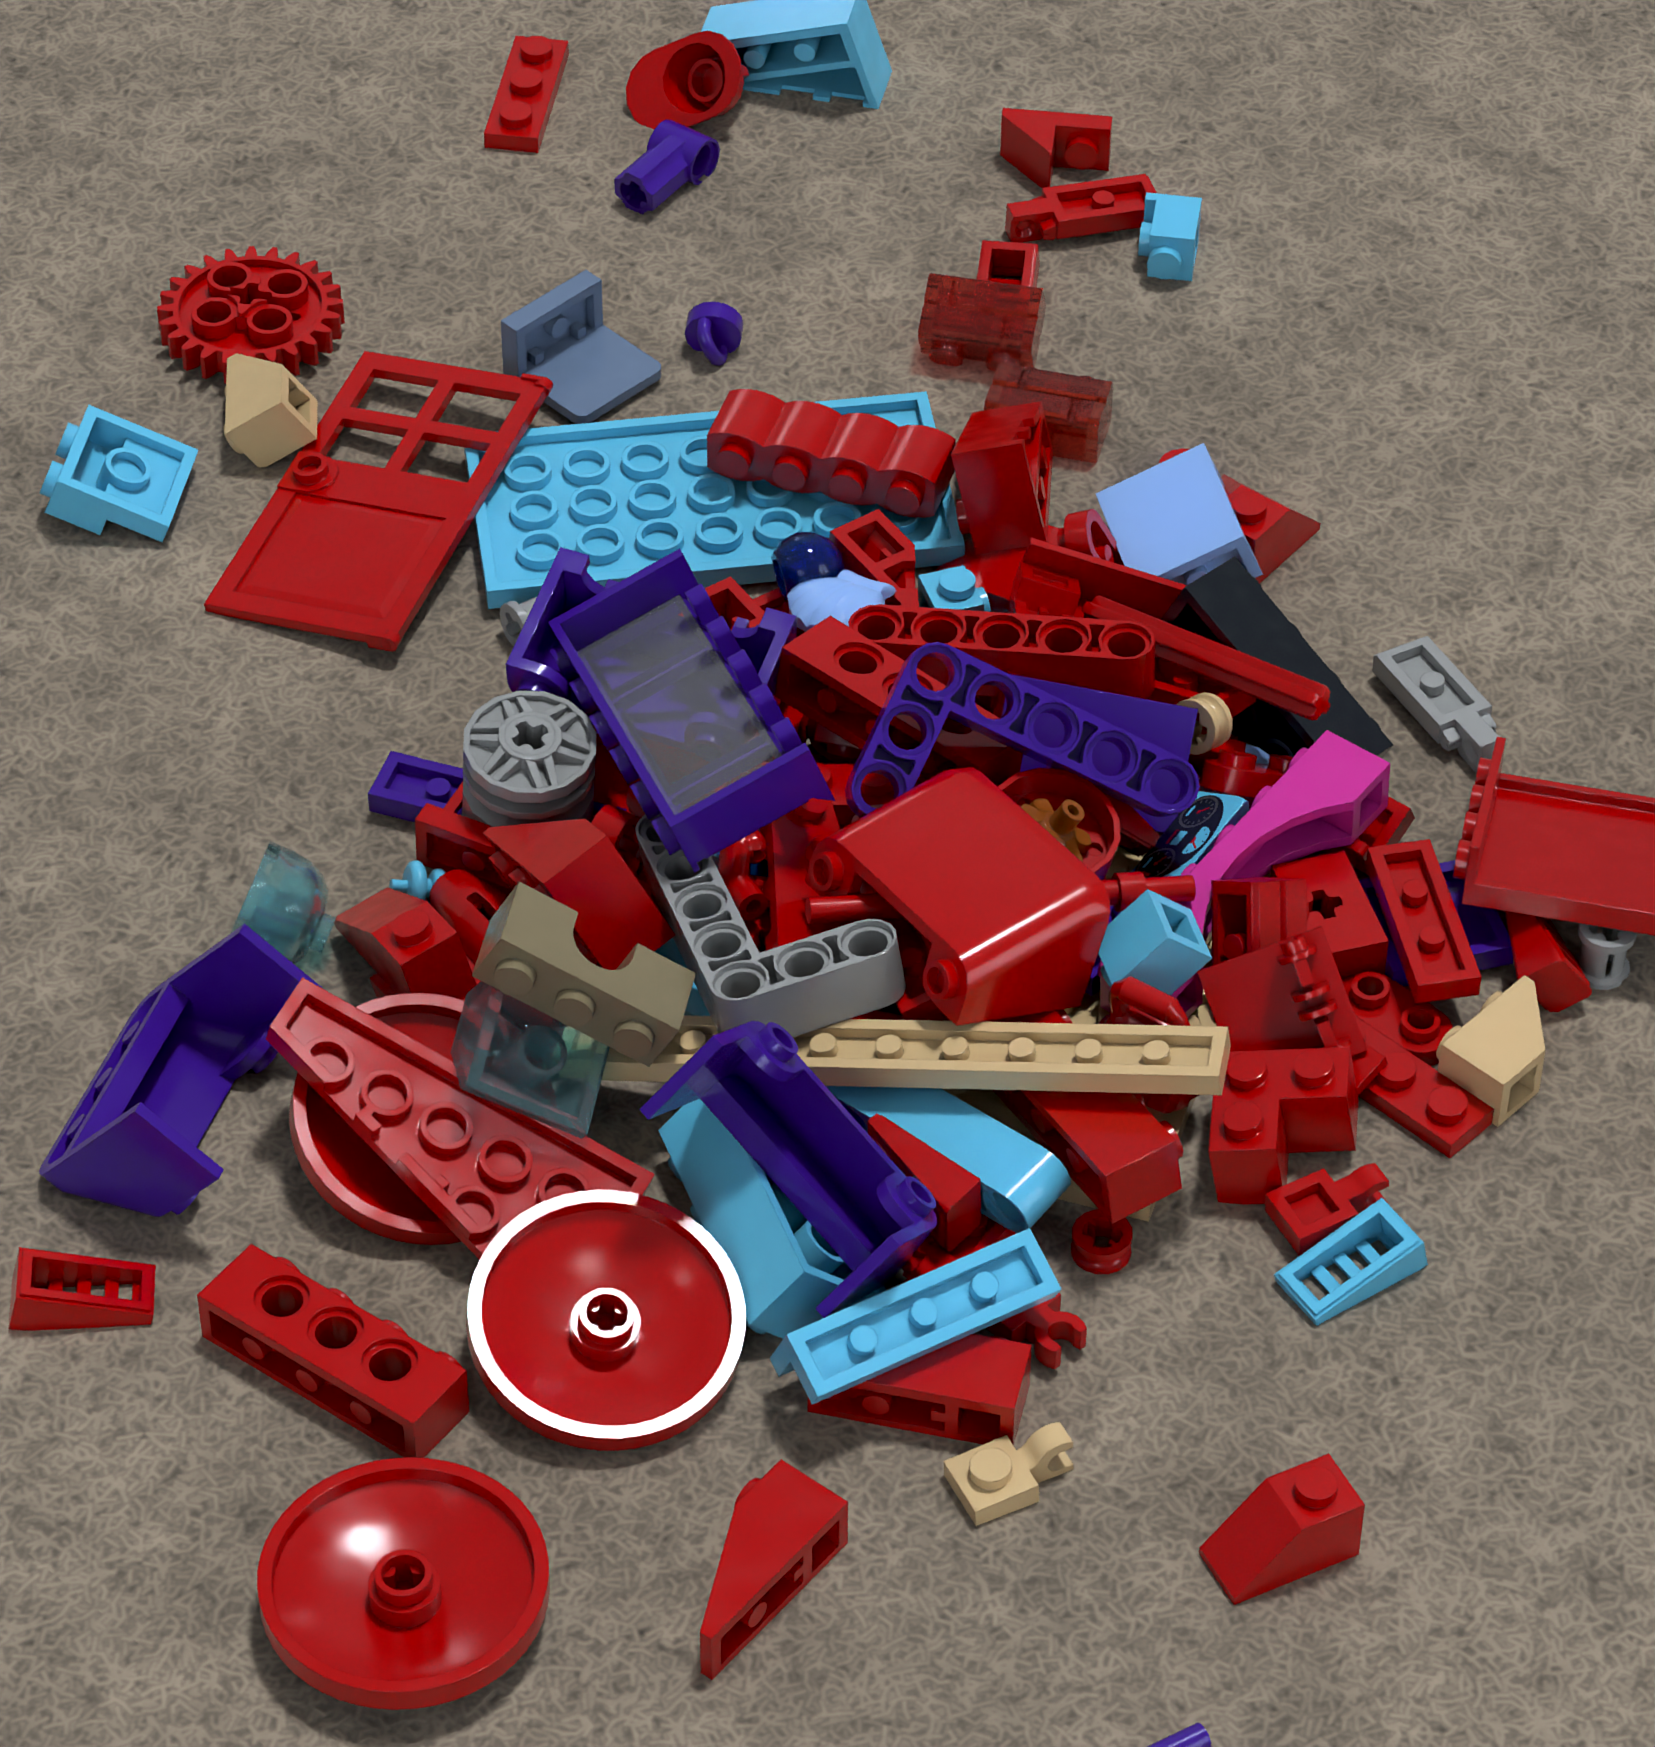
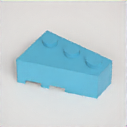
M754 0L712 6L701 32L708 30L723 34L734 44L740 56L741 64L747 67L749 76L744 79L743 90L780 95L781 89L814 93L813 100L830 102L832 96L864 100L863 107L879 109L892 73L867 0Z

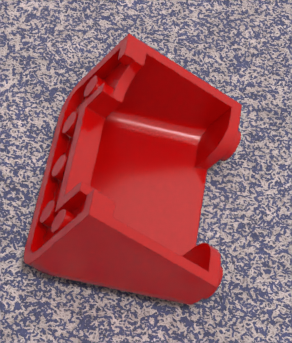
M974 767L944 770L824 838L817 844L809 863L805 882L820 896L857 894L862 881H866L930 941L932 945L923 970V986L936 1007L956 1026L1080 1007L1109 922L1111 909L1106 887L1093 871L981 771Z

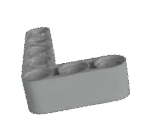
M660 814L650 820L644 815L638 821L635 830L648 887L662 916L675 933L673 939L687 968L696 973L694 983L718 1033L750 1021H758L765 1025L769 1022H774L783 1027L792 1037H796L887 1007L897 1002L904 995L906 982L896 929L890 923L881 919L860 920L759 953L712 857L710 856L697 862L700 870L694 873L681 850L670 856L650 822L659 817Z

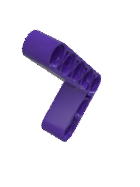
M933 642L926 643L916 649L902 664L847 780L845 788L846 802L851 811L859 818L877 809L868 805L861 796V783L867 774L878 773L888 778L893 786V799L914 788L946 718H950L1053 769L1066 770L1093 783L1104 794L1151 816H1171L1189 808L1197 798L1200 785L1198 774L1194 767L1185 759L953 646ZM922 658H938L947 667L949 679L943 690H928L920 684L917 679L916 669L918 662ZM980 686H996L1005 695L1007 707L1001 719H989L979 713L975 704V696ZM1039 714H1053L1063 723L1065 735L1059 747L1050 748L1038 742L1034 735L1033 727ZM906 715L917 721L921 729V739L915 749L905 750L893 744L889 737L888 728L894 716ZM1100 741L1113 743L1122 753V767L1115 776L1103 775L1093 764V749ZM1158 769L1171 771L1180 782V794L1173 804L1161 803L1151 792V779Z

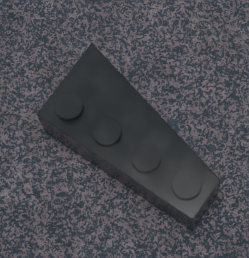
M1236 557L1185 586L1161 618L1163 621L1324 684L1331 691L1328 700L1331 704L1327 714H1321L1314 721L1256 698L1255 703L1232 718L1233 730L1231 733L1235 737L1239 734L1250 736L1269 755L1278 754L1294 757L1304 747L1309 749L1326 730L1380 758H1383L1393 746L1392 742L1381 731L1378 723L1365 712L1341 683L1339 677L1328 668L1302 637L1298 628L1285 617L1264 592L1260 583L1248 573Z

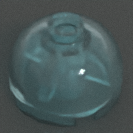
M270 841L231 933L243 924H246L296 966L306 956L309 948L322 953L336 920V917L325 913L329 890L324 876L310 860L293 850Z

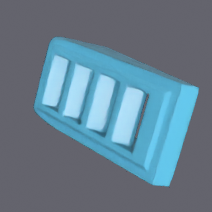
M1380 1198L1276 1272L1274 1278L1277 1284L1317 1326L1421 1270L1428 1263L1424 1242L1383 1198ZM1380 1240L1389 1251L1380 1256L1370 1245L1371 1243ZM1356 1251L1369 1264L1362 1270L1348 1257ZM1335 1263L1349 1279L1340 1285L1325 1269L1326 1267ZM1313 1275L1329 1294L1318 1300L1303 1284L1302 1280Z

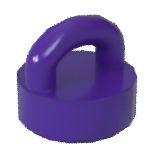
M703 302L694 306L688 312L685 338L694 350L703 351L711 364L721 366L726 362L728 353L734 352L739 347L744 323L741 315L733 307L720 302Z

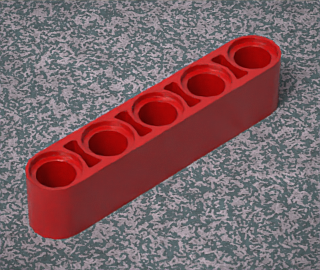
M883 604L859 608L851 615L848 621L850 628L903 660H906L912 652L926 643L940 642L953 646L1006 673L1008 670L1031 678L1148 699L1155 689L1154 634L1148 627L1137 622ZM924 657L918 662L917 668L947 685L949 679L948 669L941 660L934 657ZM983 685L977 690L976 695L996 697L999 688L992 685Z

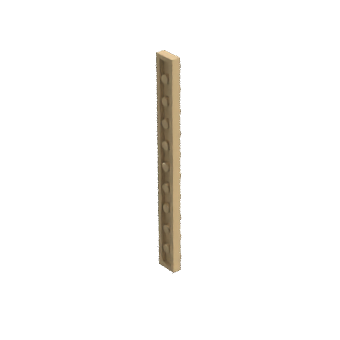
M684 1015L680 1031L648 1067L567 1026L556 1062L562 1080L667 1082L713 1035L719 1033L711 1016ZM847 1019L793 1037L798 1046L796 1054L825 1086L1222 1095L1231 1048L1228 1027L1029 1022H978L956 1026L952 1021Z

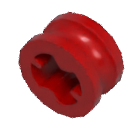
M1099 1209L1083 1213L1076 1219L1072 1227L1071 1256L1076 1265L1093 1274H1111L1120 1271L1128 1264L1131 1258L1132 1226L1126 1218L1112 1224ZM1105 1236L1110 1238L1108 1247L1093 1246L1095 1237Z

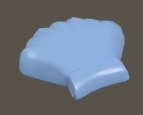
M842 570L837 577L811 579L799 583L792 588L787 595L789 614L797 616V627L804 632L829 616L849 627L848 621L854 612L868 605H885V600L894 595L896 589L888 583L865 578L850 570Z

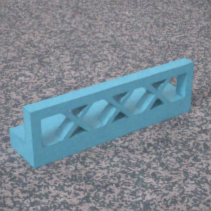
M1028 1228L786 1334L770 1357V1360L779 1377L795 1370L813 1405L1055 1298L1061 1291V1287L1031 1229Z

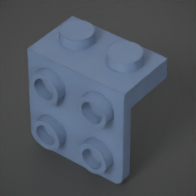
M584 270L501 320L503 374L521 377L522 373L550 379L553 383V388L544 400V403L575 424L594 421L661 378V364L657 360L603 325L602 280L588 270Z

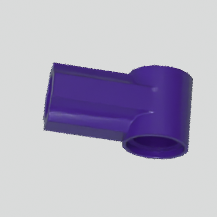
M666 119L654 129L647 145V151L614 179L615 194L622 200L626 208L642 215L647 211H653L686 182L699 185L702 183V181L698 180L703 175L709 177L714 172L719 160V143L707 135L673 120Z

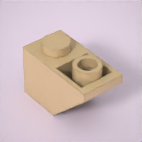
M237 353L227 358L226 386L224 389L226 407L223 431L226 440L234 451L239 454L244 453L257 467H268L317 439L318 400L282 364Z
M1524 975L1506 991L1493 993L1476 1016L1462 1027L1457 1025L1451 1028L1442 1038L1437 1048L1436 1057L1439 1059L1438 1072L1494 1108L1492 1124L1497 1127L1535 1096L1540 1089L1545 1044L1535 982Z

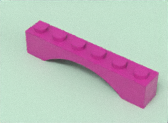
M1328 730L1309 749L1306 747L1300 749L1291 760L1287 772L1272 787L1267 785L1262 788L1256 795L1250 810L1236 825H1227L1218 835L1212 850L1198 864L1191 863L1180 875H1192L1194 877L1196 895L1194 901L1176 903L1192 910L1206 945H1208L1212 936L1211 880L1263 877L1271 872V865L1290 862L1321 850L1351 845L1388 806L1390 763ZM1100 961L1098 966L1100 1007L1110 1012L1109 991L1111 987L1102 976L1101 967L1103 963ZM1197 972L1170 995L1179 1000L1187 1018L1203 1003V987Z

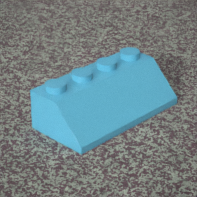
M701 1099L683 1105L658 1131L670 1155L668 1159L669 1167L675 1176L682 1181L692 1202L690 1211L693 1218L720 1244L738 1275L746 1306V1325L756 1333L765 1334L767 1332L783 1339L786 1334L822 1319L823 1317L815 1308L853 1271ZM883 1286L845 1308L886 1291Z

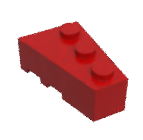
M1042 402L972 412L951 453L962 497L956 499V514L961 534L971 533L976 556L1006 549L1028 547L1031 537L1047 542L1053 447Z

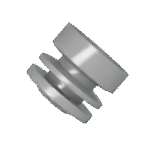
M545 691L511 692L494 697L475 710L464 728L462 816L493 827L587 819L591 823L594 812L596 731L587 714L570 700Z

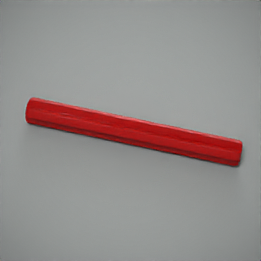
M1100 595L1095 596L1091 602H1085L1082 607L1083 618L1132 621L1148 627L1154 634L1155 657L1312 721L1317 720L1321 714H1327L1331 704L1328 700L1331 691L1324 684Z

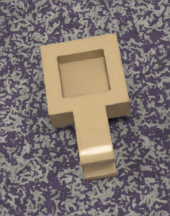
M1060 1422L1041 1427L1017 1450L1008 1436L1005 1435L944 1460V1476L977 1526L1039 1502L1038 1483L1074 1469L1072 1461L1065 1452L1073 1448V1441Z

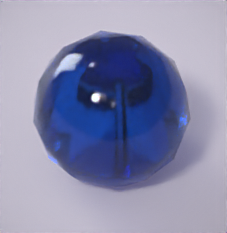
M799 532L786 537L778 543L771 556L779 591L786 603H788V593L799 583L811 579L837 577L842 570H845L840 550L830 538L815 532Z

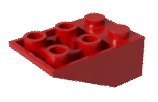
M587 819L490 827L483 832L496 851L488 857V861L510 889L515 887L518 882H521L578 912L573 929L574 941L582 955L596 966L608 970H616L637 943L655 952L675 936L669 924L608 836Z

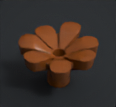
M1043 798L1036 799L1029 805L1023 804L1021 806L1024 811L1083 862L1081 855L1085 854L1090 847L1091 838L1087 832L1076 828L1085 814L1083 808L1077 802L1069 799L1065 800L1056 811L1053 810L1049 801Z

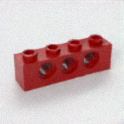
M829 616L782 646L775 697L862 750L905 660L832 616ZM918 668L916 669L917 679L926 689L940 691L946 687L943 683ZM976 704L979 713L984 717L993 720L1000 719ZM906 715L894 716L888 728L889 737L893 744L905 750L915 749L921 739V729L917 721ZM946 718L916 784L919 785L944 770L974 767L988 777L996 786H999L1012 775L1020 772L1023 754L950 718Z
M250 1244L197 1294L202 1337L404 1458H424L470 1412L467 1370L462 1368L454 1357L443 1351H433L409 1337L395 1322L375 1317L355 1305L342 1291L336 1288L328 1289L302 1274L286 1258L273 1257L255 1245Z

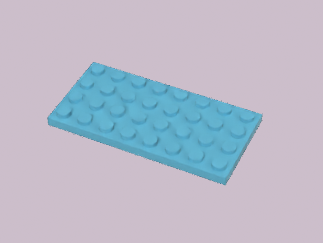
M927 391L815 402L830 407L841 415L866 413L884 418L898 427L923 425L936 429ZM719 411L528 428L474 517L488 609L500 608L509 601H516L520 604L538 596L560 547L589 555L590 564L587 572L594 581L605 587L608 579L620 582L680 548L698 584L701 583L706 588L730 576L739 585L795 580L818 570L827 564L830 531L877 509L915 545V568L939 566L965 555V543L959 529L950 483L934 516L914 518L893 513L878 504L865 506L851 505L834 500L820 491L816 493H796L778 488L764 479L740 481L712 471L707 467V434ZM464 448L468 480L486 451Z

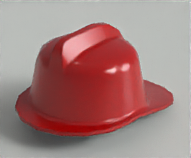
M708 30L694 33L683 39L656 48L641 57L631 70L626 85L627 106L634 120L652 129H655L666 119L673 120L686 127H691L713 117L724 115L731 110L742 95L744 79L749 76L747 67L741 64L740 56L734 44L723 34Z

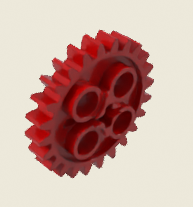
M249 246L245 256L237 257L231 249H225V260L219 262L213 257L205 255L203 256L204 268L200 269L187 264L184 266L185 278L171 277L169 279L171 290L161 291L160 293L161 305L157 306L162 346L169 347L170 358H182L183 369L186 371L201 365L203 379H208L217 372H221L224 376V384H226L227 358L236 353L282 364L291 374L295 376L300 375L299 363L301 361L317 366L319 364L318 352H333V340L342 338L341 324H345L341 287L339 284H333L332 273L330 271L319 273L318 261L316 260L300 265L298 252L288 255L285 259L278 258L277 247H272L265 256H257L254 246Z

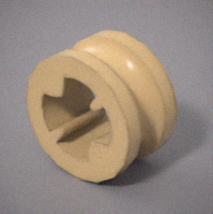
M1200 693L1176 704L1197 708V713L1200 714L1199 722L1196 721L1190 754L1199 755L1206 753L1212 748L1223 745L1230 738L1233 730V719L1230 710L1225 702L1215 694ZM1202 726L1207 728V733L1204 735L1201 734Z

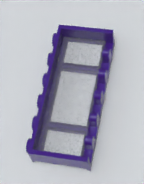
M680 548L548 622L559 642V645L549 651L562 675L568 681L584 712L589 716L607 750L611 749L609 752L626 783L630 784L639 779V781L630 785V788L648 820L660 814L659 817L650 822L668 854L671 856L681 850L694 873L700 870L697 862L704 858H709L807 803L809 799L835 801L806 743L802 744L789 718H784L766 683H762L750 658L744 649H740L723 616L719 617L701 583L698 584Z

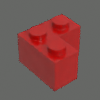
M1350 1047L1230 1051L1222 1095H1213L1208 1147L1218 1202L1242 1205L1265 1204V1193L1287 1184L1289 1153L1356 1151L1359 1100Z

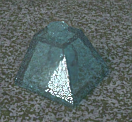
M481 981L466 994L451 1055L460 1089L582 1139L588 1134L610 1047Z

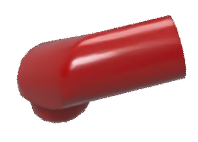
M758 830L721 850L719 854L718 871L742 919L745 920L758 918L765 912L768 906V898L750 876V864L761 863L766 856L764 851H762L767 847L763 834Z

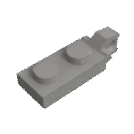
M1428 636L1373 656L1372 672L1438 744L1441 743L1442 748L1447 751L1457 748L1459 755L1475 773H1477L1480 757L1492 759L1496 738L1499 737L1495 730L1497 725L1491 717L1492 705Z

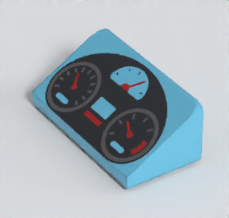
M1198 791L1197 798L1192 805L1176 817L1158 839L1155 846L1147 852L1132 872L1141 871L1145 878L1180 876L1191 863L1198 864L1212 850L1218 835L1227 825H1236L1250 810L1249 802L1239 796Z

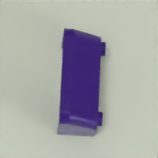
M243 924L153 989L137 1006L43 1161L39 1174L65 1193L154 1217H162L170 1211L176 1215L182 1213L201 1190L219 1179L224 1170L199 1150L197 1146L232 1084L250 1069L255 1073L261 1072L277 1055L278 1051L266 1040L271 1023L302 977L319 987L321 986L249 926Z
M750 1021L713 1035L639 1110L649 1120L701 1099L853 1271L815 1308L825 1318L883 1287L904 1267L937 1225V1217L933 1210L936 1207V1201L923 1183L914 1177H906L796 1054L798 1052L797 1043L783 1027L774 1022H769L765 1025L758 1021Z

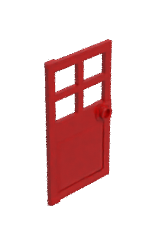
M364 351L317 425V439L305 445L297 453L278 483L277 490L205 601V610L227 617L366 642L369 648L390 652L396 651L404 634L544 400L553 388L552 381L547 377L525 373L518 377ZM375 378L434 387L416 418L357 408ZM457 391L516 401L498 432L438 422ZM344 427L403 437L385 468L336 460L326 456ZM426 441L486 451L467 483L407 472Z

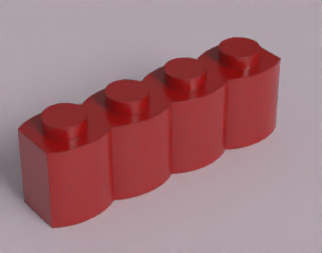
M736 389L729 391L707 434V467L722 476L735 480L758 481L764 479L778 488L791 492L816 493L820 491L826 496L843 503L861 506L878 504L902 516L926 518L935 515L955 470L951 453L956 445V439L941 430L928 426L905 425L898 427L884 418L871 414L848 413L841 415L834 409L815 402L792 401L785 403L781 399L762 391Z

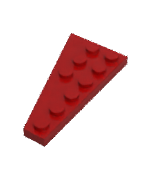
M303 977L269 1027L266 1040L479 1260L490 1242L502 1228L524 1211L543 1201L564 1194L588 1190H617L645 1195L654 1178V1173Z

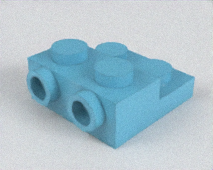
M88 404L80 426L68 422L56 451V456L66 459L64 465L52 461L39 493L50 498L44 513L98 535H101L106 520L163 542L197 456L198 449Z

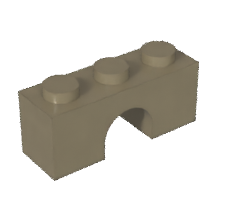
M518 882L490 919L472 976L500 990L502 993L617 1050L621 1054L650 1067L680 1031L696 973L639 943L634 946L616 970H608L596 966L582 955L574 941L573 929L578 912Z

